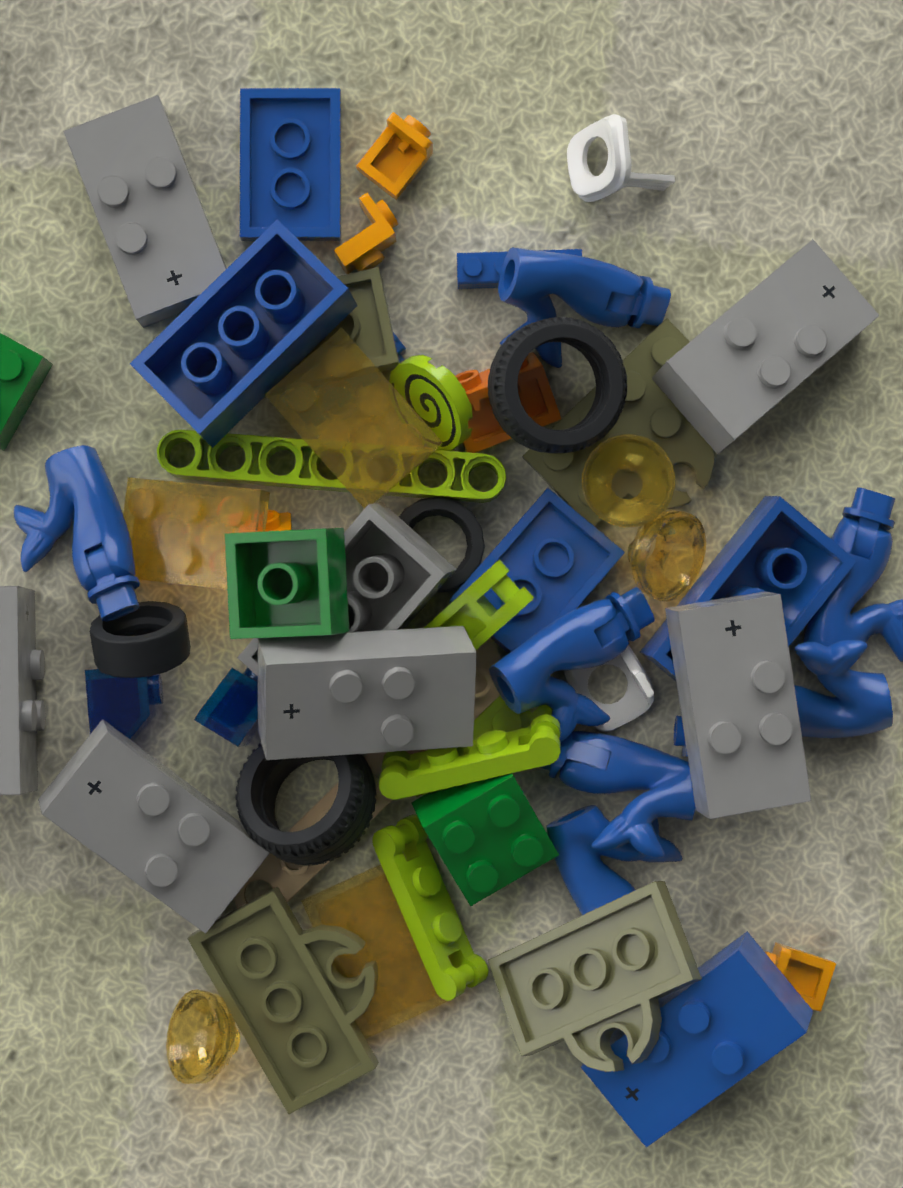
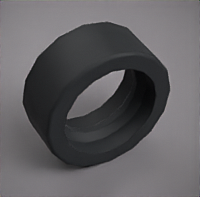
M444 497L420 499L405 508L399 516L410 528L413 529L418 522L426 517L439 515L456 522L466 536L467 549L463 561L437 593L454 591L462 586L481 564L485 549L482 527L473 512L456 500Z
M145 601L138 602L140 607L136 611L112 621H102L99 615L91 622L90 627L95 665L102 673L120 678L150 677L165 673L181 665L189 657L191 648L187 618L184 611L180 607L167 602Z

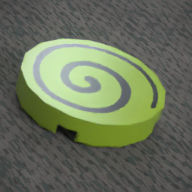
M425 355L411 356L391 371L388 385L394 409L409 433L425 447L432 450L452 451L471 436L472 428H468V421L473 418L469 398L461 383L449 369L443 365L436 368L428 363L432 358Z

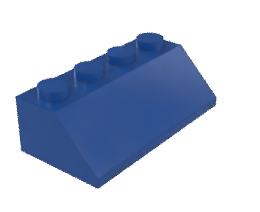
M765 496L677 606L764 591L781 594L789 647L855 565L857 560L781 496ZM666 618L641 649L640 653L676 681Z

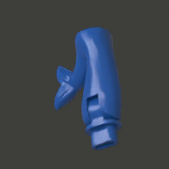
M512 247L507 252L502 265L498 284L499 297L501 301L523 310L527 314V321L504 338L500 345L515 331L528 324L557 317L550 294L558 296L576 313L592 323L616 328L627 326L628 324L632 328H640L642 324L658 327L663 322L670 302L671 291L667 288L654 286L650 277L638 276L633 272L600 260L571 254ZM549 342L535 348L547 364L556 368L562 367L561 342Z
M81 445L53 454L45 463L50 493L47 511L44 513L21 505H15L13 510L18 527L27 534L20 555L23 571H29L50 552L56 540L70 528L74 521L72 543L74 569L81 586L88 591L89 602L97 604L102 621H112L136 611L140 606L135 589L139 587L140 582L135 577V561L131 538L119 501L98 452L93 447Z
M857 487L852 506L844 507L843 518L838 523L831 539L856 559L857 562L807 623L803 643L817 642L830 646L843 640L867 642L872 635L881 634L899 661L903 662V599L889 604H873L850 613L855 604L880 578L889 561L893 539L891 533L886 530L894 528L895 522L890 520L895 498Z
M634 587L622 595L612 592L605 599L597 600L575 609L535 633L505 657L490 666V676L506 705L515 713L520 714L537 706L548 705L552 709L551 715L560 723L559 740L561 743L570 736L577 724L599 726L607 723L610 720V716L591 699L577 693L570 684L550 675L556 671L593 668L613 660L626 650L629 641H635L640 638V630L655 621L654 615L643 592L638 587Z
M843 640L830 646L817 642H804L795 647L796 653L805 666L812 673L816 674L818 680L829 692L836 696H827L802 686L794 685L802 737L848 738L876 733L892 726V702L885 675L883 673L858 672L850 669L867 649L868 644L866 642Z
M573 731L568 738L560 743L559 758L552 764L538 767L549 770V777L554 779L560 770L559 778L565 785L587 793L610 794L649 790L628 803L622 813L604 828L591 845L592 848L597 850H613L630 843L638 852L645 856L663 858L665 854L651 823L659 817H671L692 821L696 807L689 762L637 742L607 734Z
M596 805L582 807L552 821L546 826L547 834L559 854L555 857V861L561 877L582 915L636 890L628 881L603 863L600 856L626 862L641 860L653 863L679 862L683 860L678 848L671 841L659 835L658 818L651 824L665 854L663 858L645 856L638 852L630 843L613 850H597L592 848L591 845L610 823Z

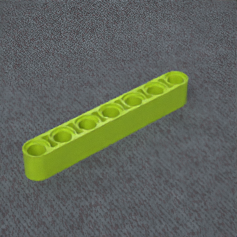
M173 430L165 434L159 441L156 450L157 459L161 467L172 476L185 480L424 499L444 497L456 501L486 503L496 499L503 491L506 481L505 468L501 461L492 455L483 453L227 433L212 448L194 430ZM182 442L191 443L195 450L193 461L182 468L172 466L170 453L173 447ZM228 447H241L245 451V462L242 467L232 472L222 470L219 462L221 453ZM281 450L292 452L296 457L295 468L287 475L278 476L273 474L269 468L270 458L273 454ZM330 454L342 456L346 460L347 465L344 474L334 480L325 479L319 474L321 460ZM379 458L390 459L397 466L396 476L392 481L385 484L374 482L370 479L368 473L370 465ZM429 462L440 463L447 471L446 481L436 488L423 485L418 478L419 471L423 465ZM478 466L490 467L497 475V484L487 492L477 491L469 483L468 477L470 472Z

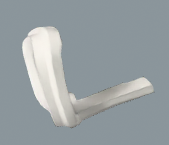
M613 114L587 126L575 134L568 144L567 163L571 186L579 198L585 202H594L624 187L664 191L675 182L674 175L631 172L632 164L627 121L619 115ZM597 137H601L608 148V161L604 171L599 176H594L588 168L587 153L592 141Z
M629 645L624 652L605 663L606 665H614L620 668L627 678V691L618 702L602 704L591 696L588 689V679L592 671L597 667L563 670L565 681L577 693L591 699L610 716V720L607 723L593 726L601 732L614 731L645 713L654 701L652 682Z

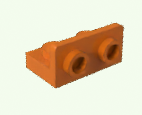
M531 352L525 358L519 371L518 394L526 413L537 424L545 426L560 420L561 416L543 365L534 352ZM490 369L480 373L478 370H468L455 376L465 389L472 406L473 418L468 421V428H472L471 436L463 442L466 452L476 453L512 439L496 420L489 402L488 376Z

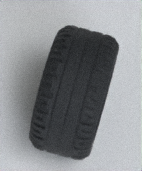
M554 317L528 324L515 331L506 339L492 361L488 376V397L493 414L502 429L513 440L531 450L543 453H570L588 448L609 433L623 411L627 397V374L622 357L613 342L602 331L587 322L568 317ZM549 342L566 343L581 352L592 367L596 383L595 398L588 414L577 425L563 430L548 429L537 424L524 410L518 394V375L522 363L533 349Z
M259 743L258 748L252 750V754L247 757L248 761L243 764V769L240 770V778H238V785L236 786L237 794L235 795L240 821L247 834L258 845L285 862L304 866L325 864L327 861L331 862L341 857L342 853L346 854L349 852L348 850L355 846L356 841L359 842L362 835L366 833V827L369 828L370 821L373 819L372 812H375V796H377L376 784L371 768L362 754L266 760L262 744ZM315 760L334 761L338 771L339 784L335 801L330 810L320 821L309 828L295 832L280 831L275 817V801L284 780L296 768L305 763Z

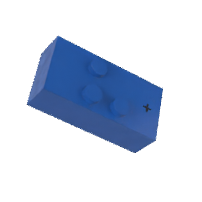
M277 219L168 325L130 365L213 448L357 307V304L349 289Z
M748 931L698 967L702 980L658 999L662 1017L659 1040L650 1055L642 1063H631L627 1056V1037L623 1031L616 1029L611 1036L610 1046L614 1054L623 1060L624 1070L604 1072L589 1068L585 1064L581 1066L582 1070L646 1148L807 1033L813 1010Z

